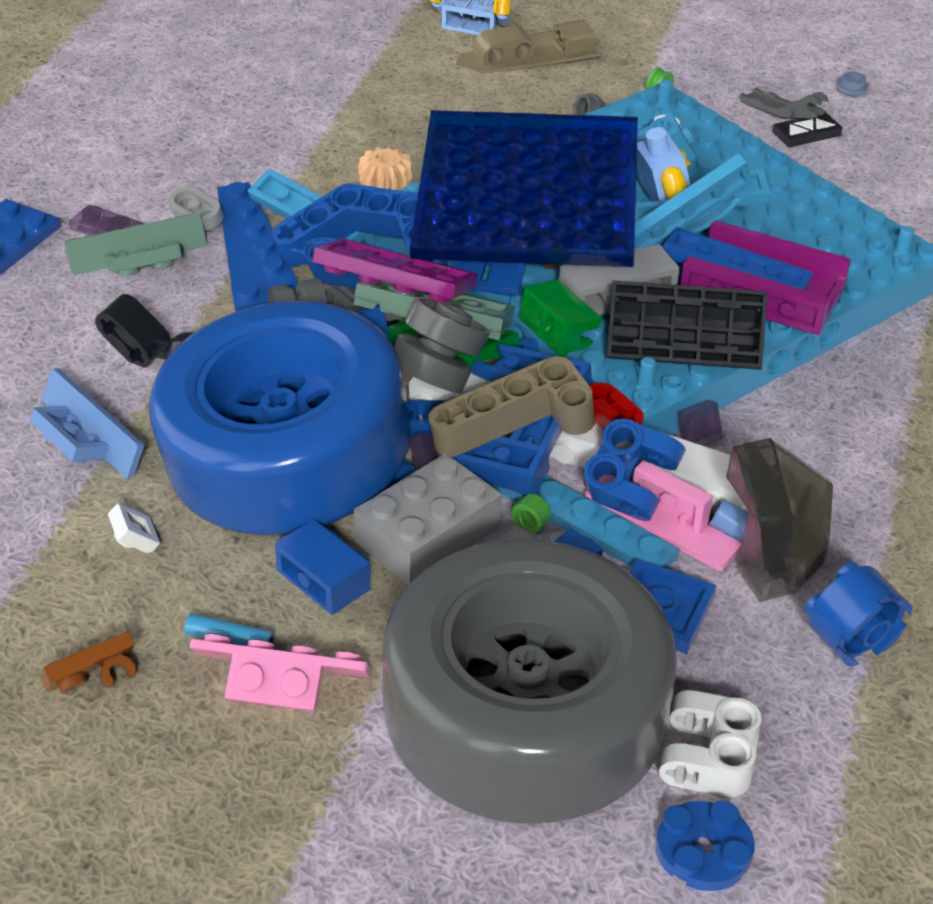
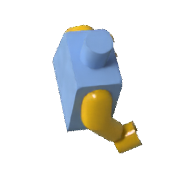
M655 127L648 130L646 140L640 141L635 145L639 182L652 201L671 199L691 185L687 168L692 163L686 159V153L682 149H678L664 128Z

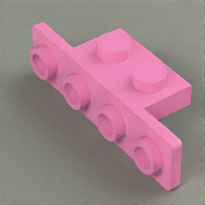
M644 460L634 469L633 483L651 491L660 500L651 520L641 521L601 505L718 571L724 570L741 551L742 543L708 525L713 495ZM604 475L598 480V482L604 484L613 481L615 477L612 475ZM586 491L585 497L594 501L589 495V492Z
M205 634L204 641L191 639L189 647L199 656L231 660L224 697L228 701L316 712L323 672L363 678L371 677L372 669L369 664L362 662L361 655L350 652H336L335 658L318 656L317 649L305 646H292L291 652L274 650V644L260 640H248L247 646L230 644V638L214 634Z

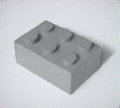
M443 454L355 508L354 543L409 586L422 572L441 559L473 546L499 529L501 524L502 494L452 457Z

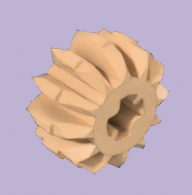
M389 146L386 149L376 147L375 151H365L364 156L359 158L358 164L361 185L392 190L406 188L411 183V179H413L410 155L402 153V149L392 150Z

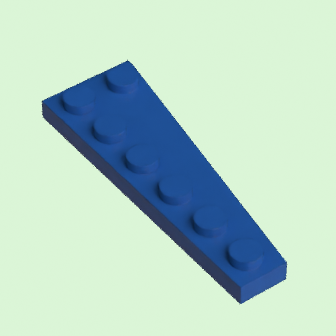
M234 182L227 186L217 187L218 201L224 213L222 229L235 312L256 305L267 304L268 287L286 284L295 291L298 284L291 267L283 262L272 238L273 230L261 205L252 200L247 191L251 187L249 182Z

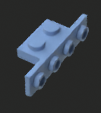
M51 369L41 400L48 407L33 408L30 422L43 433L47 440L58 447L70 461L84 463L87 460L105 459L126 479L133 477L144 449L143 443L61 369Z

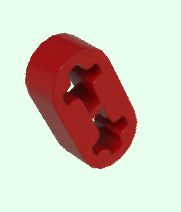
M607 383L589 385L593 394L595 423L603 430L612 421L622 418L630 419L643 425L644 414L641 409L616 387Z

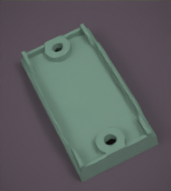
M361 280L356 285L354 305L374 310L377 304H379L381 312L406 318L416 297L432 299L428 298L429 293L415 290L414 293H406L395 290L393 283L381 280V283L374 284ZM465 293L462 296L451 299L450 302H445L470 314L473 320L490 330L488 338L500 340L501 335L508 328H511L516 309L514 305Z

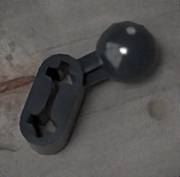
M128 294L118 296L95 318V325L101 335L128 362L143 368L149 366L156 358L166 360L179 344L194 333L182 332L171 339L164 326L137 299Z

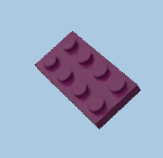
M344 238L315 247L312 260L314 263L325 265L324 270L330 273L346 274V271L359 274L358 279L364 282L378 284L382 280L393 283L395 290L406 293H414L415 290L429 293L428 298L441 302H450L451 299L462 296V294L474 289L478 273Z

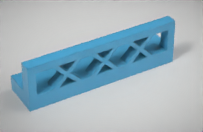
M270 168L247 190L252 200L286 219L321 198L320 195ZM356 231L344 238L377 246L371 233Z

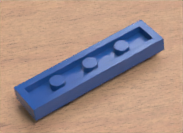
M679 227L674 229L663 245V249L680 265H683L688 256L806 291L811 284L813 276L811 271Z

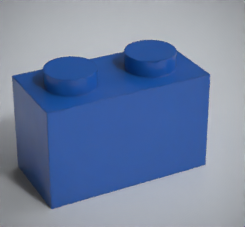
M312 519L275 543L277 571L331 615H334L370 590L371 566L368 559L361 552L354 551L340 540L333 530L326 529L315 519Z

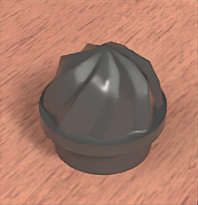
M595 93L583 94L575 102L574 113L576 117H580L590 111L602 108L606 104Z

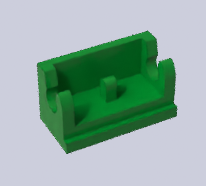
M559 279L525 286L519 313V319L561 357L567 356L569 352L582 350L593 344L589 337L581 339L580 337L585 331L600 327L602 320L601 316Z

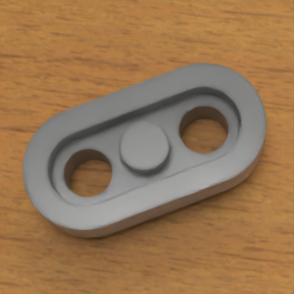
M194 186L180 187L173 191L168 198V204L175 217L199 213L202 217L204 231L216 229L224 219V213L219 202Z

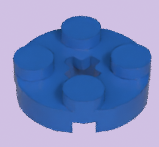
M691 801L681 805L670 806L663 814V820L658 828L656 838V853L664 870L672 877L674 874L679 879L686 881L687 886L702 891H718L734 886L741 880V876L747 872L755 851V841L751 829L739 816L738 808L728 801H718L715 803ZM698 838H708L709 841H714L716 844L713 845L712 852L705 853L702 846H694L692 843L698 842Z

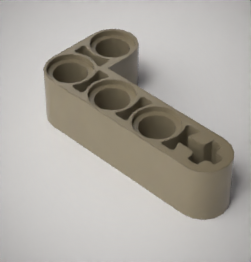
M553 356L439 404L429 413L428 419L435 450L440 455L447 454L453 457L552 415L564 432L571 435L584 434L595 425L593 394L588 383L570 360L561 356Z

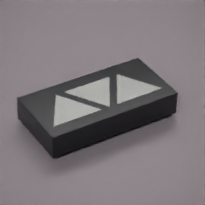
M824 113L816 118H798L776 123L773 125L772 133L790 148L841 136L843 127L829 114Z

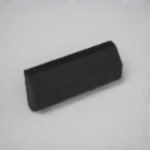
M613 280L607 358L641 361L645 357H651L656 362L761 370L768 291Z

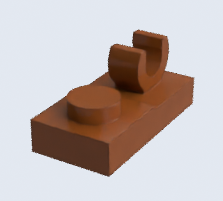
M127 631L44 666L40 680L47 692L59 688L61 694H64L84 685L87 682L85 676L89 675L91 671L102 667L99 673L100 682L106 688L112 687L114 681L110 675V669L113 667L122 668L129 679L135 676V664L130 658L126 657L130 655L135 644Z

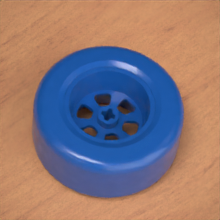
M312 301L273 302L245 308L214 320L194 332L175 348L161 366L150 391V422L173 490L182 503L200 518L234 532L252 535H286L312 519H315L322 526L339 521L353 514L355 508L380 494L388 486L401 468L409 449L411 420L400 360L394 346L388 337L372 322L353 311L332 304Z

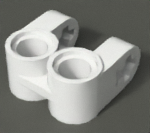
M686 690L676 694L672 701L669 717L670 723L680 732L709 737L710 745L709 748L686 743H675L665 747L659 769L662 780L670 786L724 797H736L745 793L751 784L757 758L756 752L762 722L761 712L758 707L743 698H730L700 691Z

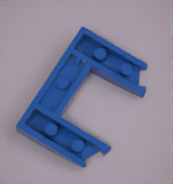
M500 344L497 348L502 359L492 366L478 359L472 364V374L493 382L556 355ZM567 358L573 363L588 385L593 384L591 364ZM552 415L513 431L510 438L499 437L452 458L483 481L521 494L537 495L550 469L549 456L562 429Z

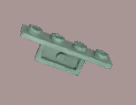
M199 213L65 241L70 269L74 275L108 268L113 273L118 272L119 276H127L138 273V267L152 264L154 269L164 268L173 265V259L182 258L181 252L202 248L207 245L202 217Z

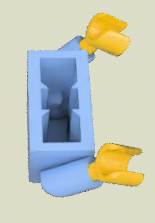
M428 0L432 1L433 6L442 14V28L478 35L482 31L497 28L498 24L500 26H507L511 22V0Z

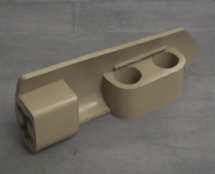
M584 19L555 24L551 31L529 35L521 26L512 25L482 31L475 38L473 51L461 53L456 65L480 73H493L600 57L602 52L594 51L596 36Z

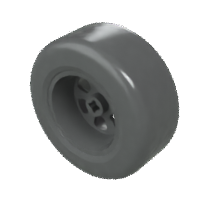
M512 539L483 543L453 553L426 569L410 583L397 600L388 619L383 639V710L390 740L405 767L427 789L443 800L481 817L511 823L541 824L574 819L593 813L612 804L634 788L648 773L664 743L677 670L676 646L671 625L657 600L635 577L610 560L579 547L546 540ZM487 662H491L498 667L496 673L491 676L473 677L468 674ZM578 675L587 683L572 692L562 689L558 685L560 678Z

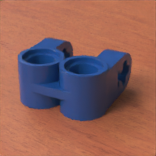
M616 419L606 426L602 435L603 442L599 450L585 465L584 474L588 492L591 498L600 505L641 521H650L660 500L651 491L629 482L634 469L644 460L667 470H676L686 449L681 442L669 435L630 419ZM627 441L632 443V446L627 449L616 448V445L621 442ZM604 475H613L615 477L613 481L605 484L597 481Z

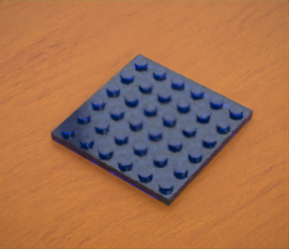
M431 110L410 244V258L466 262L634 267L638 117Z

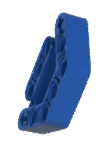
M352 183L343 184L280 222L272 231V238L283 262L292 267L308 264L314 279L319 278L322 284L337 287L345 285L356 290L357 283L361 281L358 279L359 274L346 271V274L330 273L324 270L325 265L312 262L315 247L346 238L356 231L402 238L405 240L410 256L448 266L425 200L417 193ZM371 245V246H375V247H378V248H382V249H386V250H390V251L396 252L394 249H391V248H388V247H382V246Z

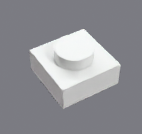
M117 503L108 513L114 529V537L125 548H135L149 553L153 552L160 544L150 516L120 503Z

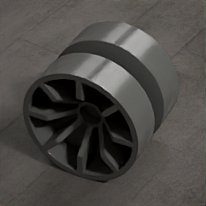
M416 297L405 322L422 337L410 334L398 335L393 346L400 360L401 370L435 387L454 393H462L473 368L456 353L479 356L490 334V330L473 320L470 314L455 306L441 301L435 302L426 298Z

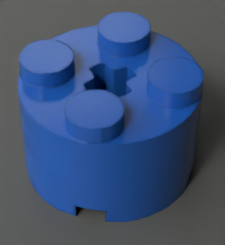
M849 562L839 569L834 582L822 593H818L808 600L804 611L809 615V626L847 666L854 667L859 664L854 657L869 650L878 655L895 643L907 626L902 621L904 613L906 611L911 615L912 606L875 568L871 566L859 567L855 562Z

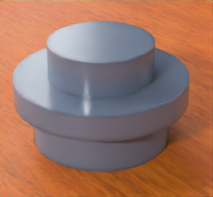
M850 71L843 74L842 78L838 81L837 87L844 94L858 96L867 92L868 83L866 82L865 75Z

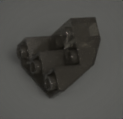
M771 438L733 446L726 478L749 511L736 568L759 603L797 593L824 565L830 543L833 484L826 476Z

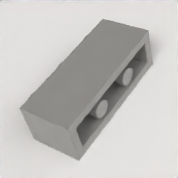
M655 244L560 266L559 280L600 316L609 314L611 311L613 280L677 285L679 267L660 244Z

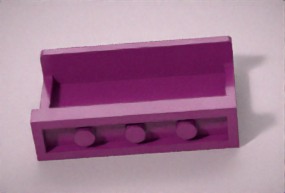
M718 220L713 221L710 226L709 238L813 272L811 284L806 291L688 256L683 264L681 285L768 291L766 320L820 336L845 290L851 260L847 257Z

